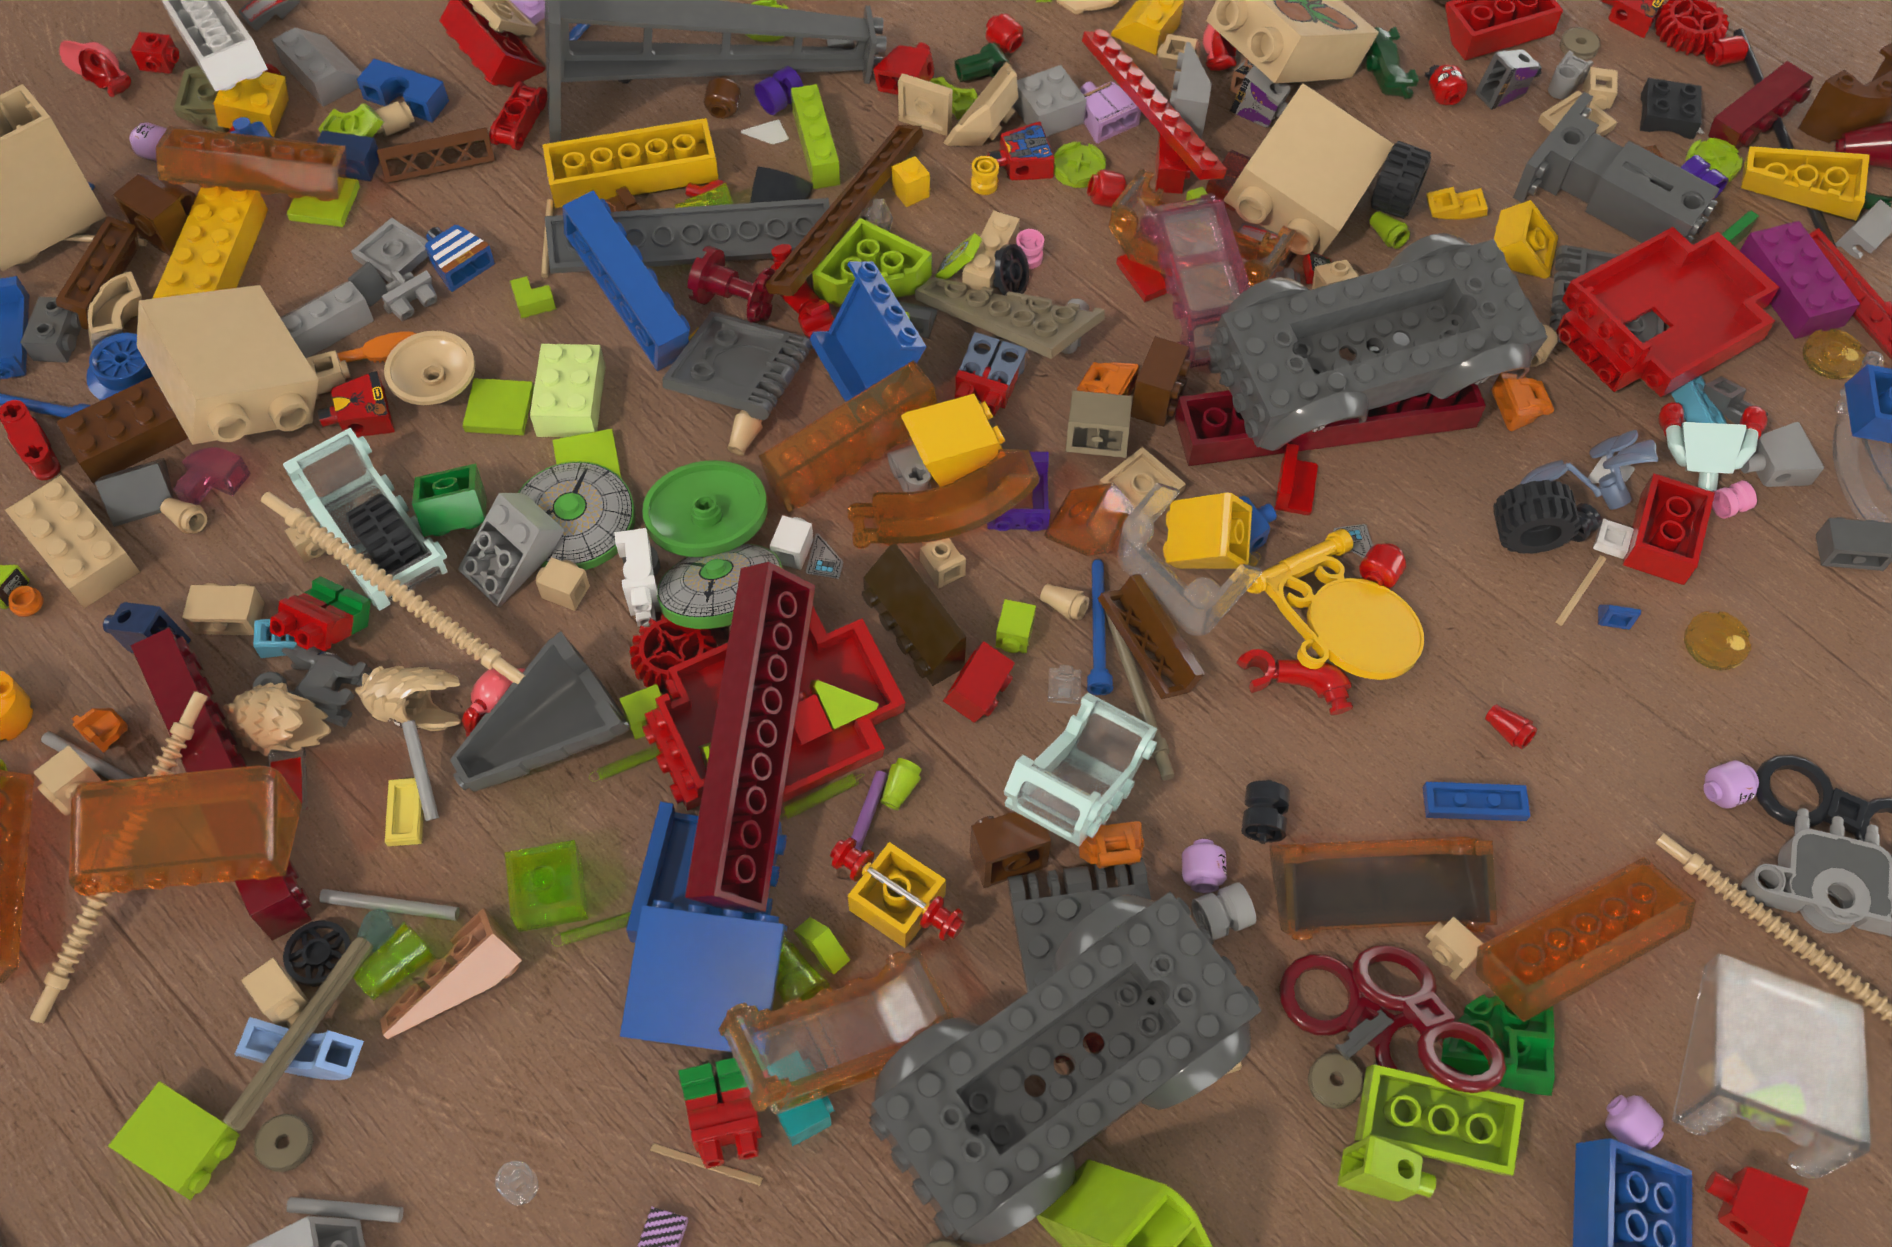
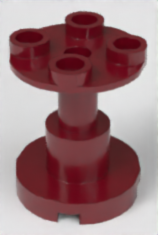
M706 246L702 251L707 253L703 258L697 257L689 274L688 289L693 290V295H688L689 299L705 305L711 301L715 294L727 299L732 295H736L748 300L746 315L750 323H758L761 319L768 320L773 309L771 301L774 294L768 293L766 282L775 271L772 268H765L753 284L740 279L737 271L725 267V255L722 250Z

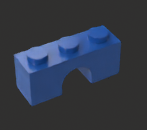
M373 59L357 78L364 100L386 106L393 99L403 96L414 117L432 123L449 102L443 81L377 59Z

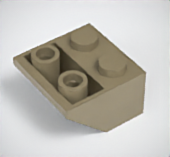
M1072 390L1065 452L1126 458L1132 396Z

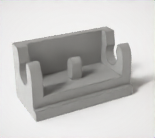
M1880 199L1835 243L1836 246H1841L1846 252L1857 259H1860L1863 254L1856 249L1855 245L1862 246L1869 253L1873 252L1892 232V209Z

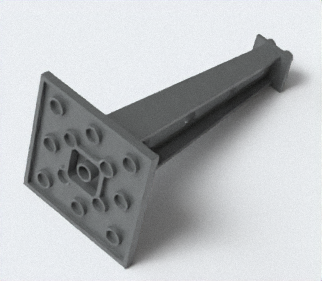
M545 0V50L550 143L561 142V82L774 74L780 69L789 66L797 73L862 70L864 83L869 84L871 73H874V67L883 60L882 57L875 56V54L886 52V36H876V34L883 33V18L872 17L871 6L865 5L863 18L722 0ZM569 23L644 28L643 42L569 40ZM653 28L721 32L722 44L653 43L652 31ZM731 33L794 37L793 46L730 44ZM803 38L857 41L856 47L802 46Z

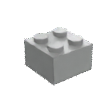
M1062 65L1017 80L1018 100L1013 107L1026 125L1041 122L1047 137L1084 123L1086 98Z

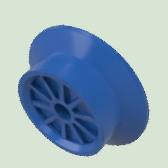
M118 333L100 341L90 354L87 385L92 394L100 401L153 376L137 348V334Z

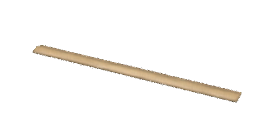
M1600 555L1557 619L1556 623L1560 626L1564 624L1606 561L1604 556Z
M654 1143L650 1151L705 1168L702 1159ZM724 1165L709 1168V1170L759 1186L763 1179Z

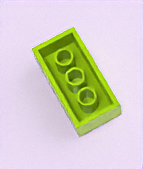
M1371 1065L1366 1067L1355 1141H1360L1368 1136H1374L1423 1157L1499 1175L1514 1176L1524 1099L1491 1091L1479 1093L1455 1091L1439 1083L1435 1078L1379 1065Z

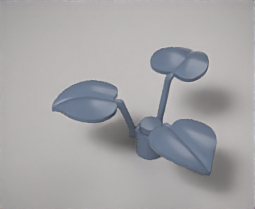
M1631 430L1595 445L1589 452L1590 457L1598 458L1606 455L1607 460L1602 465L1604 469H1610L1611 471L1610 474L1599 479L1600 485L1598 487L1571 463L1564 464L1563 460L1550 462L1535 468L1522 479L1520 484L1531 481H1553L1561 477L1566 471H1571L1594 492L1596 497L1602 495L1610 510L1617 509L1632 500L1622 478L1620 466L1658 462L1656 444L1654 440H1645L1633 444L1638 438L1637 430Z

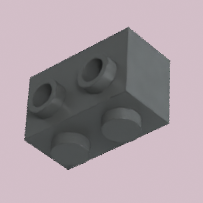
M56 297L38 298L21 340V344L33 361L68 363L72 351L76 348V340L82 328L78 313L57 307Z
M1842 517L1828 518L1816 533L1821 566L1884 571L1892 562V523L1877 522L1875 520H1849Z

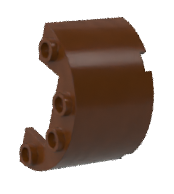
M1892 43L1881 48L1879 51L1885 59L1872 81L1863 85L1846 70L1825 80L1798 129L1817 140L1830 144L1832 140L1841 139L1843 133L1890 121L1892 119Z

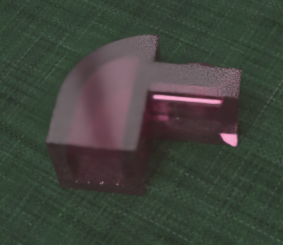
M204 448L191 453L182 461L187 469V473L178 480L173 490L181 501L199 505L212 488L233 496L251 473L241 456L222 448Z

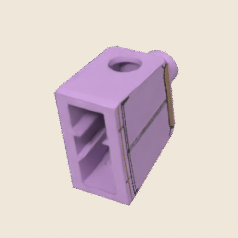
M1089 81L1081 87L1080 91L1086 98L1084 124L1097 144L1139 125L1141 110L1124 90L1114 82H1108L1096 87L1093 82Z

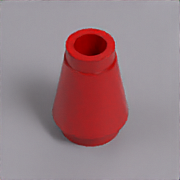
M1495 704L1485 717V720L1512 747L1517 746L1520 749H1524L1532 741L1538 730L1532 725V720L1500 707L1498 704Z

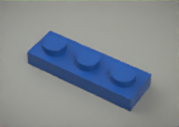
M1425 782L1422 787L1426 818L1527 821L1530 817L1526 785Z

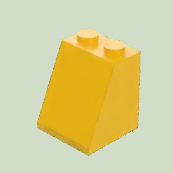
M975 394L920 408L901 415L925 467L940 488L1006 455L1001 446L1006 441L998 425L992 428L989 419L993 418V415L985 401L979 403Z
M1220 493L1170 501V511L1166 514L1168 537L1163 546L1166 563L1177 569H1248L1252 506L1232 493Z

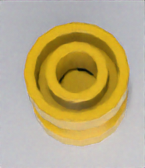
M990 156L977 157L973 160L971 167V188L977 194L990 195L998 188L999 164L996 159Z

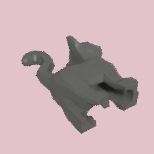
M297 644L293 649L283 648L282 652L292 661L291 667L293 669L308 671L295 690L288 692L312 701L316 704L314 707L321 709L328 715L324 719L325 721L345 728L352 713L346 709L340 710L341 705H346L349 700H353L355 695L348 689L344 688L341 691L339 689L342 684L362 686L363 674H371L372 669L363 662H358L354 666L349 665L337 654L324 652L314 646L308 650L299 647ZM270 671L260 674L255 679L253 688L270 682L274 685L279 683L287 684L281 674Z

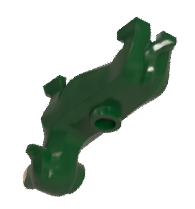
M1374 27L1379 33L1365 55L1367 58V71L1373 73L1383 94L1411 99L1413 90L1409 89V87L1417 86L1419 78L1415 69H1410L1409 73H1405L1400 68L1399 50L1392 41L1399 40L1400 35L1397 28L1393 27L1388 32L1382 28Z

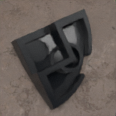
M757 167L750 203L808 199L811 195L813 184L786 172Z

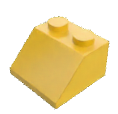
M1138 0L1112 30L1111 36L1157 55L1160 45L1165 43L1167 34L1172 35L1180 25L1184 0Z
M1531 200L1501 210L1496 225L1494 241L1499 250L1504 253L1509 268L1512 271L1543 279L1550 277L1558 236Z

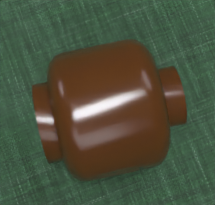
M729 77L713 78L709 81L704 96L705 108L716 118L724 119L732 116L738 109L741 97L740 87Z

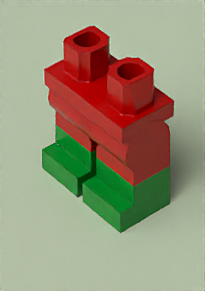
M320 576L312 581V588L299 596L293 595L288 599L284 598L279 601L278 613L270 619V633L278 637L288 634L295 637V642L299 647L308 650L314 646L325 652L331 648V643H338L368 627L371 599L352 590H344L343 586Z
M748 1054L715 1062L723 1102L719 1101L715 1074L711 1063L678 1070L692 1142L696 1152H699L706 1169L721 1166L725 1163L722 1147L736 1144L739 1160L759 1156L758 1138L762 1137L752 1067Z

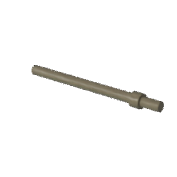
M1105 611V616L1141 720L1157 728L1153 738L1157 745L1151 758L1156 760L1162 780L1172 779L1175 775L1168 757L1170 750L1166 739L1160 735L1134 657Z

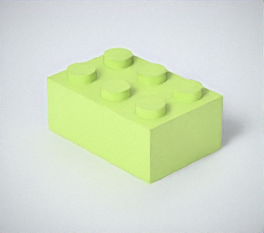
M541 344L530 418L536 437H569L597 431L606 368L600 345Z

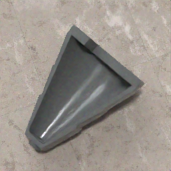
M561 631L548 640L524 670L523 674L525 677L519 684L514 682L511 684L491 712L483 716L450 759L457 771L453 774V777L463 790L470 788L473 792L528 775L532 769L566 759L570 755L606 743L630 730L629 723L612 696Z

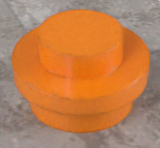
M29 586L17 587L10 593L8 599L10 610L20 617L35 614L40 610L44 602L40 591Z

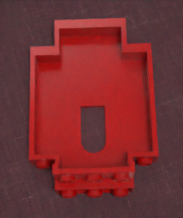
M1671 227L1570 281L1562 301L1571 311L1563 315L1556 333L1560 340L1613 392L1641 378L1649 388L1653 389L1660 397H1663L1764 340L1775 320L1763 309L1769 306L1780 287L1719 232L1693 245L1674 227ZM1653 311L1670 328L1642 343L1625 325Z
M812 606L799 692L805 691L806 695L812 694L809 687L811 680H819L879 704L877 710L836 729H832V731L803 745L797 744L794 736H792L782 803L882 758L885 747L874 726L904 712L906 702L863 618L827 633ZM728 643L668 668L670 680L665 681V684L674 701L671 702L668 693L655 698L657 708L644 714L647 724L642 726L644 735L649 745L656 744L660 752L659 755L655 756L663 774L670 773L674 784L669 786L677 804L684 803L687 811L701 805L706 768L698 746L710 743L712 740Z

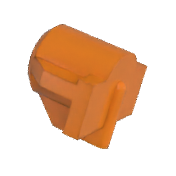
M92 708L82 717L76 715L72 718L74 721L72 725L89 743L93 742L103 753L128 730V724L113 708Z

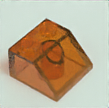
M1113 482L1071 489L1044 536L1085 556L1107 554L1115 546V541L1122 528L1127 524L1128 517L1134 506Z

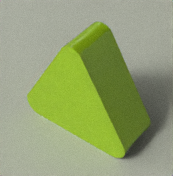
M1089 1159L1076 1171V1178L1068 1190L1051 1206L1036 1216L1044 1229L1062 1247H1213L1195 1211L1172 1188L1163 1183Z

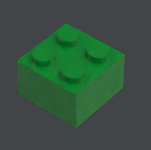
M476 463L415 477L412 506L423 537L430 535L443 536L451 530L459 528L473 529L481 525L485 520L487 495Z

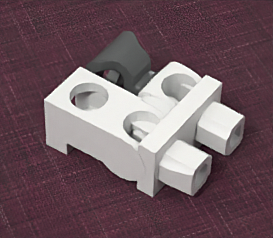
M646 528L614 532L618 554L624 563L623 574L625 579L622 580V587L630 615H636L638 627L649 626L650 618L656 621L655 612H661L657 599L658 588L654 577L661 568L657 551L650 546Z

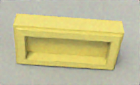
M415 778L389 780L385 828L386 845L389 847L422 844L424 813Z

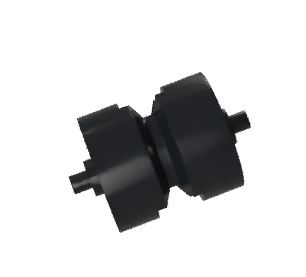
M1271 780L1251 782L1246 786L1245 805L1249 808L1244 811L1241 832L1245 837L1259 841L1261 844L1279 842L1286 837L1287 818L1283 815L1288 812L1290 790L1285 785Z

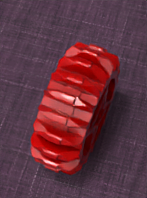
M1668 0L1658 12L1654 26L1656 28L1655 34L1660 36V42H1666L1667 48L1673 47L1676 49V52L1682 51L1685 55L1692 53L1694 56H1698L1700 53L1705 55V49L1708 44L1714 43L1716 39L1726 37L1729 26L1727 21L1728 15L1723 13L1724 8L1716 7L1717 2L1711 3L1707 0Z
M663 613L661 614L660 621L656 622L650 618V627L640 626V635L633 636V646L629 650L630 664L635 671L636 678L639 681L643 680L644 686L647 688L657 684L661 693L664 689H667L665 681L670 680L668 668L688 660L694 655L693 652L698 650L696 655L698 656L716 648V640L713 638L710 629H693L679 626L669 621ZM660 643L659 648L653 651L654 655L649 657L654 647Z

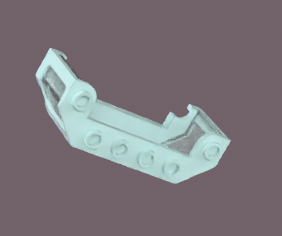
M351 428L283 463L292 483L308 505L315 520L320 523V527H326L327 533L333 532L335 538L339 537L342 539V543H348L349 549L355 548L356 554L362 553L364 559L369 558L371 564L375 562L347 522L346 513L378 493L388 498L424 552V555L390 573L393 576V580H400V586L407 585V591L414 589L440 573L443 575L448 572L443 562L447 555L439 542L436 541L434 543L430 537L424 539L416 516L414 515L410 518L406 512L409 511V508L402 496L398 495L395 497L392 491L395 489L387 475L380 476L372 465L368 456L372 450L363 436L357 438ZM356 569L350 570L367 597L371 599V603L379 611L391 605L392 596L387 597L385 590L379 591L378 585L371 586L370 580L365 581L363 575H356Z
M1086 693L1082 697L1080 702L1082 704L1077 716L1072 715L1065 731L1035 760L1022 755L1016 761L1004 789V795L1008 796L1005 801L1006 807L1077 846H1080L1088 836L1094 838L1101 824L1104 825L1112 811L1115 812L1118 809L1122 799L1128 797L1135 783L1132 778L1143 759H1150L1157 745V742L1153 741L1157 728L1090 693Z

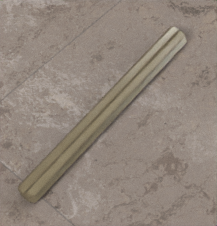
M357 937L353 940L224 1118L227 1126L236 1131H241L245 1128L372 951L373 945L362 937Z

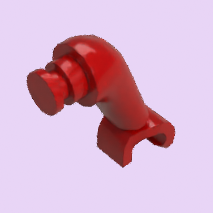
M781 244L771 249V254L775 257L771 268L775 272L792 253L791 245ZM806 280L793 296L780 295L799 314L798 321L807 338L810 339L813 331H829L834 321L829 304L817 296Z
M1252 649L1242 654L1237 660L1236 664L1244 670L1249 667H1258L1264 673L1263 677L1251 680L1249 685L1251 693L1267 688L1272 679H1276L1277 683L1311 688L1318 698H1325L1326 704L1332 706L1329 709L1332 716L1345 713L1353 708L1352 702H1347L1346 700L1349 698L1347 690L1352 687L1351 682L1338 666L1325 662L1319 669H1309L1302 665L1299 660L1277 659L1275 663L1272 655L1262 649Z

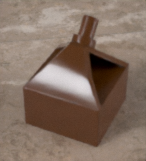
M137 174L116 191L113 197L127 222L136 226L137 236L146 239L149 244L171 257L197 195L175 182L159 177Z

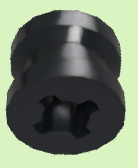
M1585 503L1576 506L1581 528L1579 533L1572 539L1575 542L1585 541L1589 537L1590 532L1596 531L1602 524V519L1597 510Z

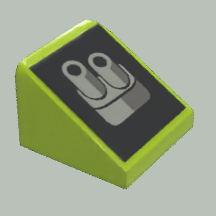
M0 565L1 609L9 607V595L14 589L29 584L30 579L18 565Z

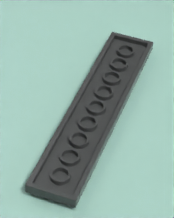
M829 198L618 211L611 212V217L615 222L619 221L627 234L626 239L631 246H637L642 255L644 265L646 267L693 264L697 257L703 258L707 253L702 251L706 246L722 250L725 255V261L775 258L771 254L772 248L781 244H789L793 251L830 205ZM563 215L545 216L550 273L589 271L564 235Z

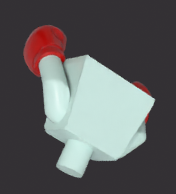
M1671 402L1663 406L1658 416L1659 425L1667 437V445L1678 465L1685 467L1686 471L1699 472L1698 487L1708 491L1717 490L1719 473L1733 474L1734 470L1740 469L1755 453L1757 442L1768 422L1765 410L1755 405L1749 406L1744 410L1739 424L1684 422L1683 407L1677 402Z

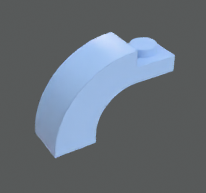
M249 1017L234 1055L265 1063L289 1028ZM329 1030L325 1033H312L285 1072L324 1080L348 1079L353 1073L364 1041Z

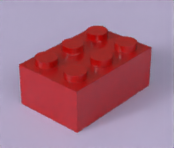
M1653 473L1641 492L1632 525L1634 531L1622 565L1685 585L1699 563L1715 493Z

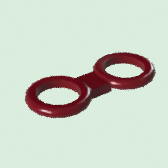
M1389 945L1372 946L1358 954L1352 964L1353 980L1360 992L1371 1002L1387 1010L1402 1012L1421 1034L1417 1041L1418 1057L1425 1070L1433 1078L1455 1091L1466 1093L1486 1092L1501 1083L1506 1072L1505 1058L1496 1041L1483 1030L1468 1023L1454 1021L1455 1016L1436 995V978L1428 964L1412 952ZM1382 961L1398 963L1416 975L1420 982L1421 990L1412 995L1391 994L1381 989L1372 981L1368 974V967L1375 962ZM1452 1037L1474 1044L1487 1058L1489 1070L1481 1075L1474 1076L1459 1074L1446 1067L1438 1059L1434 1052V1043L1440 1039Z
M1309 954L1294 960L1284 971L1279 985L1280 1003L1287 1017L1301 1030L1316 1036H1334L1343 1031L1350 1033L1366 1019L1369 1021L1373 1020L1378 1016V1010L1381 1009L1394 1022L1369 1042L1368 1045L1374 1048L1377 1065L1399 1070L1391 1058L1389 1045L1396 1031L1405 1027H1414L1402 1012L1393 1015L1365 998L1353 980L1352 969L1343 961L1326 954ZM1310 970H1325L1338 977L1343 982L1348 994L1346 1011L1341 1016L1332 1020H1318L1306 1014L1298 1005L1294 992L1296 980L1301 974ZM1444 1038L1438 1040L1441 1047H1443ZM1443 1063V1064H1444L1446 1067H1448L1449 1069H1451V1070H1453V1071H1455V1072L1458 1071L1457 1069L1451 1067L1450 1065H1448V1064H1446V1063Z

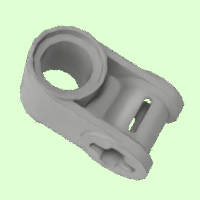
M1568 51L1556 67L1548 87V93L1557 99L1569 97L1579 84H1582L1586 79L1594 62L1591 60L1586 62L1574 56V52Z
M915 444L887 453L891 471L894 477L897 478L906 498L914 503L928 500L932 493L929 483L931 474L925 467Z

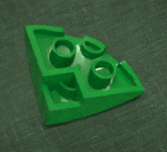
M1535 982L1509 985L1502 994L1490 998L1483 994L1466 1005L1463 1016L1457 1022L1468 1023L1483 1030L1496 1041L1504 1054L1506 1072L1498 1086L1527 1093L1552 1096L1555 1080L1553 1051L1555 1030L1552 983ZM1444 1038L1442 1062L1471 1076L1481 1075L1489 1070L1487 1058L1474 1044L1463 1039Z

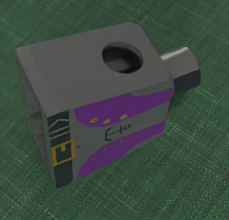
M1522 49L1495 52L1475 94L1491 110L1524 96L1533 79L1540 76L1542 72L1541 65Z

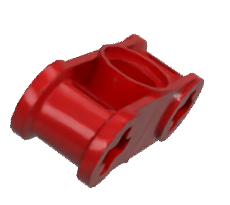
M521 81L515 84L511 95L490 127L489 138L491 144H505L517 151L522 148L540 112L545 108L547 102L546 88L529 87Z
M11 400L4 403L0 407V420L8 433L9 441L21 460L28 465L31 473L38 480H49L57 476L61 469L60 462L37 420L31 416L28 408L22 401Z

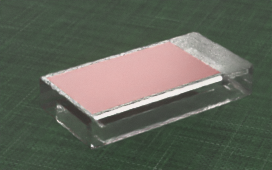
M301 747L302 750L297 752L271 750L269 753L270 812L273 815L308 809L306 749L304 747Z

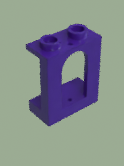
M1004 451L1006 455L987 464V529H996L998 531H1008L1010 529L1028 531L1048 530L1050 520L1048 505L1049 452ZM1002 479H1032L1033 509H1002Z

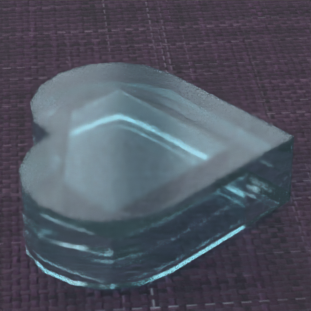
M375 909L365 915L357 937H362L373 945L371 952L389 954L394 952L401 942L399 932L392 926V920L385 911Z

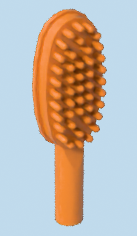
M406 331L385 334L367 341L362 348L339 352L337 355L340 361L346 360L347 363L366 358L374 363L377 361L379 363L382 361L386 362L388 355L397 344L416 333Z

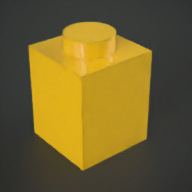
M916 156L892 166V190L902 203L909 207L930 197V173Z

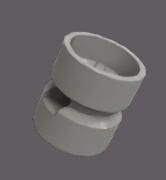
M1239 882L1220 888L1217 896L1214 893H1207L1192 899V911L1198 928L1200 926L1205 928L1213 941L1227 936L1229 928L1239 931L1256 923V913L1252 900L1244 886Z

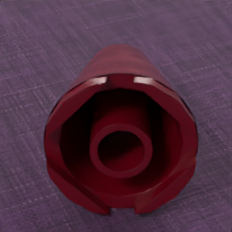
M1892 120L1843 133L1841 139L1836 140L1835 152L1868 154L1870 166L1892 169Z

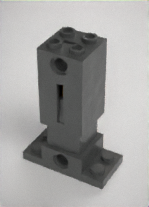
M1583 92L1526 163L1513 198L1523 203L1529 194L1534 196L1540 187L1555 196L1562 189L1588 203L1585 210L1586 213L1641 243L1671 227H1674L1692 243L1694 237L1691 235L1695 236L1696 233L1699 234L1708 221L1704 216L1709 217L1718 203L1714 198L1719 188L1631 141H1628L1624 147H1621L1597 134L1596 131L1599 124L1588 119L1592 112L1589 106L1593 96Z

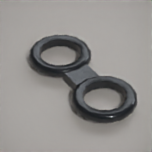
M1794 755L1774 756L1763 762L1756 772L1759 779L1756 793L1759 804L1768 815L1785 825L1795 827L1797 812L1790 811L1780 805L1770 789L1771 775L1778 770L1785 769L1800 772L1808 777L1816 786L1819 794V803L1815 810L1809 812L1810 827H1814L1823 821L1832 825V818L1840 816L1844 819L1845 831L1852 833L1856 840L1865 841L1866 829L1870 824L1872 816L1876 813H1892V798H1875L1867 802L1840 789H1833L1830 779L1822 769L1806 758Z

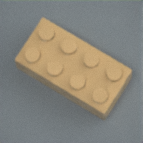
M62 475L5 510L84 609L140 573L124 549Z

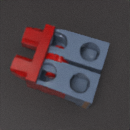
M974 332L960 369L956 374L955 399L975 394L978 401H981V403L985 401L992 415L995 416L999 408H1006L1015 384L1027 366L1028 349L1006 341H1002L999 348V339ZM979 344H987L991 350L979 348ZM1006 352L1015 353L1018 359L1006 356Z

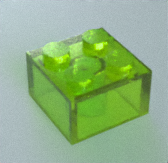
M575 840L505 852L510 918L518 932L589 919L582 856Z

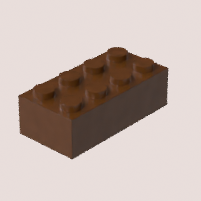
M154 376L56 422L76 460L93 484L103 475L124 470L188 439Z

